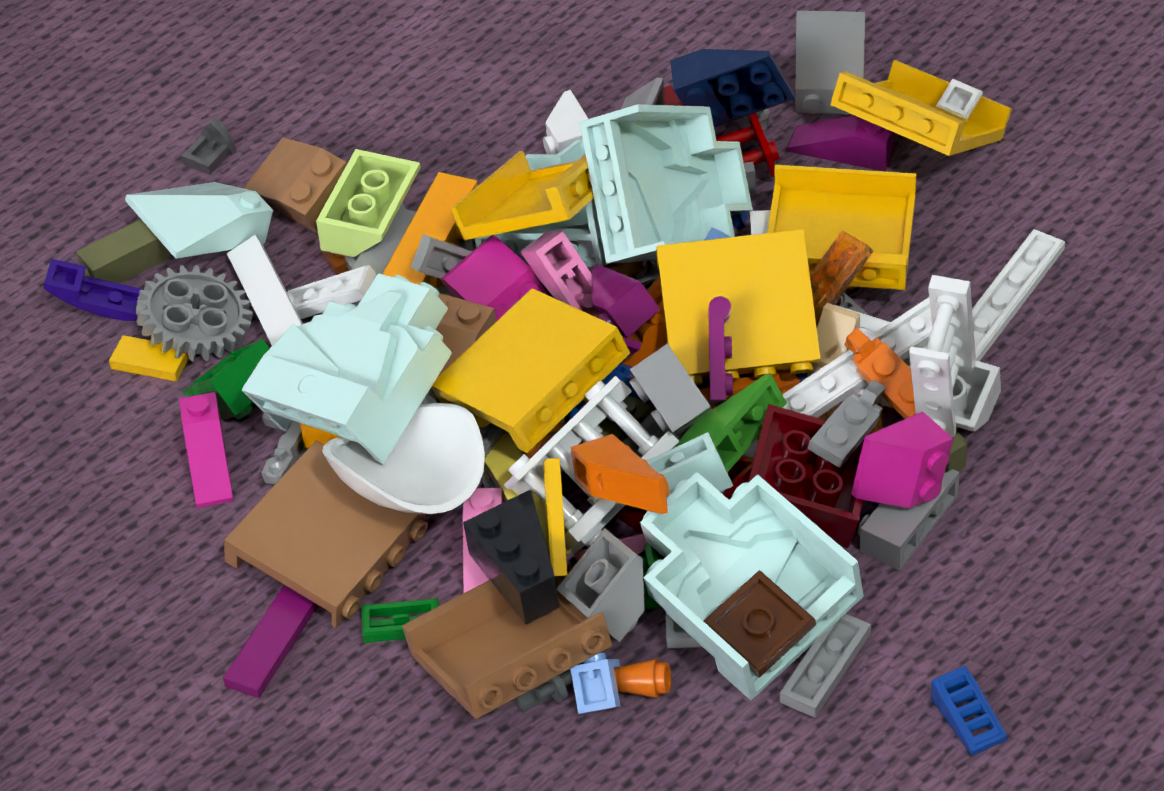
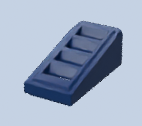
M966 666L939 676L932 681V701L971 756L1007 741V734ZM967 700L970 701V703H967L961 707H956V705L962 702H965ZM976 714L980 715L972 720L964 722V719L969 718ZM988 726L990 729L974 737L971 732Z

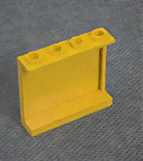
M893 60L888 79L877 83L870 82L847 71L839 73L830 103L831 106L948 156L1000 141L1003 138L1012 108L981 96L967 121L937 109L936 105L950 82L897 60Z
M519 151L451 208L455 222L464 240L570 220L594 198L586 154L577 161L531 170L524 151Z
M775 165V186L767 233L804 229L811 284L905 290L916 199V174Z
M804 229L657 246L656 257L660 274L668 345L696 386L702 384V379H709L708 312L709 303L718 296L727 298L731 303V315L729 321L724 324V336H732V359H725V373H732L733 381L739 380V375L754 373V378H761L765 374L775 376L776 371L787 369L791 370V374H804L812 372L813 366L819 365L821 358Z
M532 288L439 375L431 388L440 403L464 407L469 412L508 431L518 449L528 453L585 398L584 395L594 385L608 376L630 354V351L616 326Z

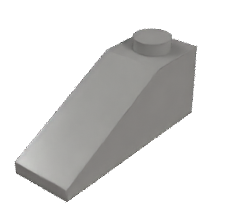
M952 469L944 473L941 484L942 489L939 495L930 502L925 501L910 509L880 503L871 515H865L857 531V534L860 536V552L900 571L958 497L959 472Z

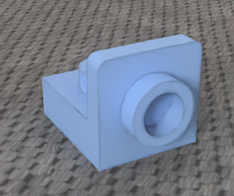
M598 653L585 660L583 664L571 668L578 714L621 707L614 668L620 667L619 659H606L605 653Z

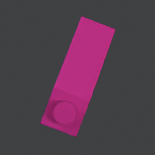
M215 392L179 398L196 507L200 508L234 501L222 421Z

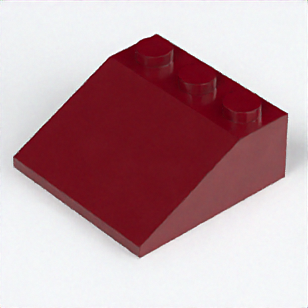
M768 404L748 483L758 474L837 544L848 548L858 524L863 500L856 499L851 492L864 440L843 466L839 468L807 449L810 440L827 420Z

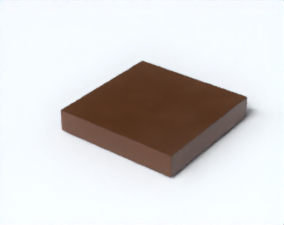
M760 570L703 621L749 663L750 670L759 678L816 626L815 618Z

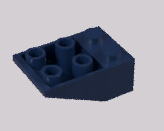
M701 49L670 60L673 90L682 105L710 107L714 127L795 99L794 92L770 51Z

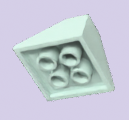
M217 182L128 194L125 198L128 205L175 259L233 250L255 234L264 244L273 209L256 191Z

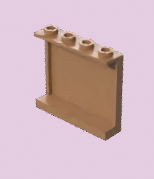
M315 440L224 539L225 562L236 569L244 561L248 562L331 612L332 626L337 628L345 618L351 619L360 607L361 599L367 592L373 593L377 590L386 570L390 566L396 567L405 555L406 547L412 541L417 542L423 537L428 522H426V514L405 513L379 506L356 493L339 478L322 452L324 445Z
M490 580L402 625L412 657L475 719L612 646L602 612L588 618L557 591L560 608L525 625Z

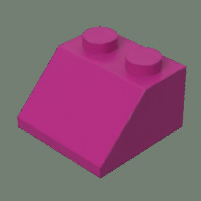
M491 235L441 278V281L452 297L494 308L497 321L530 289L533 288L548 295L531 267L495 235Z
M923 411L865 436L851 494L856 499L909 509L925 501H932L939 495L942 489L941 484L946 465L949 462L953 438Z

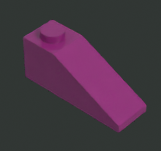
M852 115L798 125L787 147V152L886 172L895 151V133Z
M598 264L592 268L593 305L600 313L597 318L616 326L622 336L628 338L660 310L640 281Z

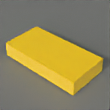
M122 335L109 359L111 369L178 381L189 360L188 353H183L181 357L175 358L176 350L170 349L166 353L162 352L163 343L151 345V340Z

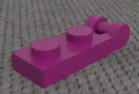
M722 296L711 300L708 312L710 406H719L726 401V396H733L732 373H725V359H732V336H724V324L730 319L731 303Z

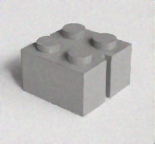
M668 344L630 369L635 378L629 381L644 403L648 400L652 401L656 409L651 412V415L664 433L672 431L678 437L690 429L698 419L712 411L711 406Z

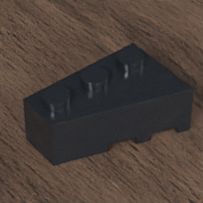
M531 489L463 522L469 555L525 625L560 608L555 576Z

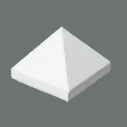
M952 79L936 108L967 121L983 95V91Z

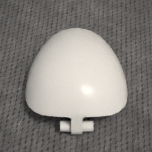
M446 403L420 404L384 464L377 462L360 443L340 436L329 440L322 449L325 458L339 478L356 493L379 506L405 513L418 514L446 512L465 502L471 497L480 483L485 460L482 436L473 414L464 407Z

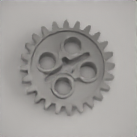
M180 265L179 273L166 268L165 277L158 273L154 274V281H146L144 290L139 291L136 314L138 315L137 325L143 326V336L151 335V345L163 343V353L168 352L170 349L176 350L175 358L181 357L183 353H188L190 361H194L196 354H201L203 359L208 361L209 354L212 352L217 357L222 358L224 349L233 352L235 345H242L245 335L249 334L253 311H250V300H245V290L236 291L237 281L226 283L225 273L218 277L212 276V268H209L205 274L200 273L198 265L194 266L192 272H188L183 265Z

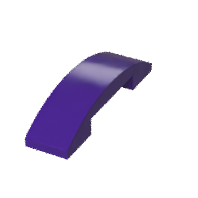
M51 258L43 289L62 301L82 310L112 319L137 321V300L139 291L144 289L85 276L86 266Z

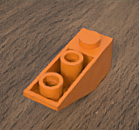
M610 434L571 447L575 481L591 496L659 514L668 513L666 497L669 496L670 490L664 475L655 471L645 459H641L628 445H625L616 436Z

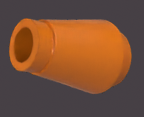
M656 658L614 668L618 692L660 698L661 694L670 693L671 669L668 662H660Z

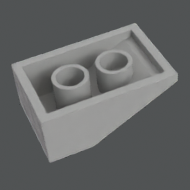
M797 11L796 113L850 114L831 106L830 103L839 73L847 71L864 79L865 12Z

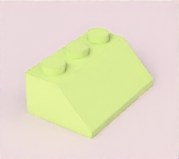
M355 149L316 220L321 250L355 257L382 241L421 168L420 163Z

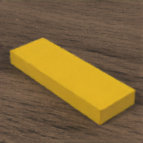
M550 458L543 461L548 552L554 576L567 575L560 458Z

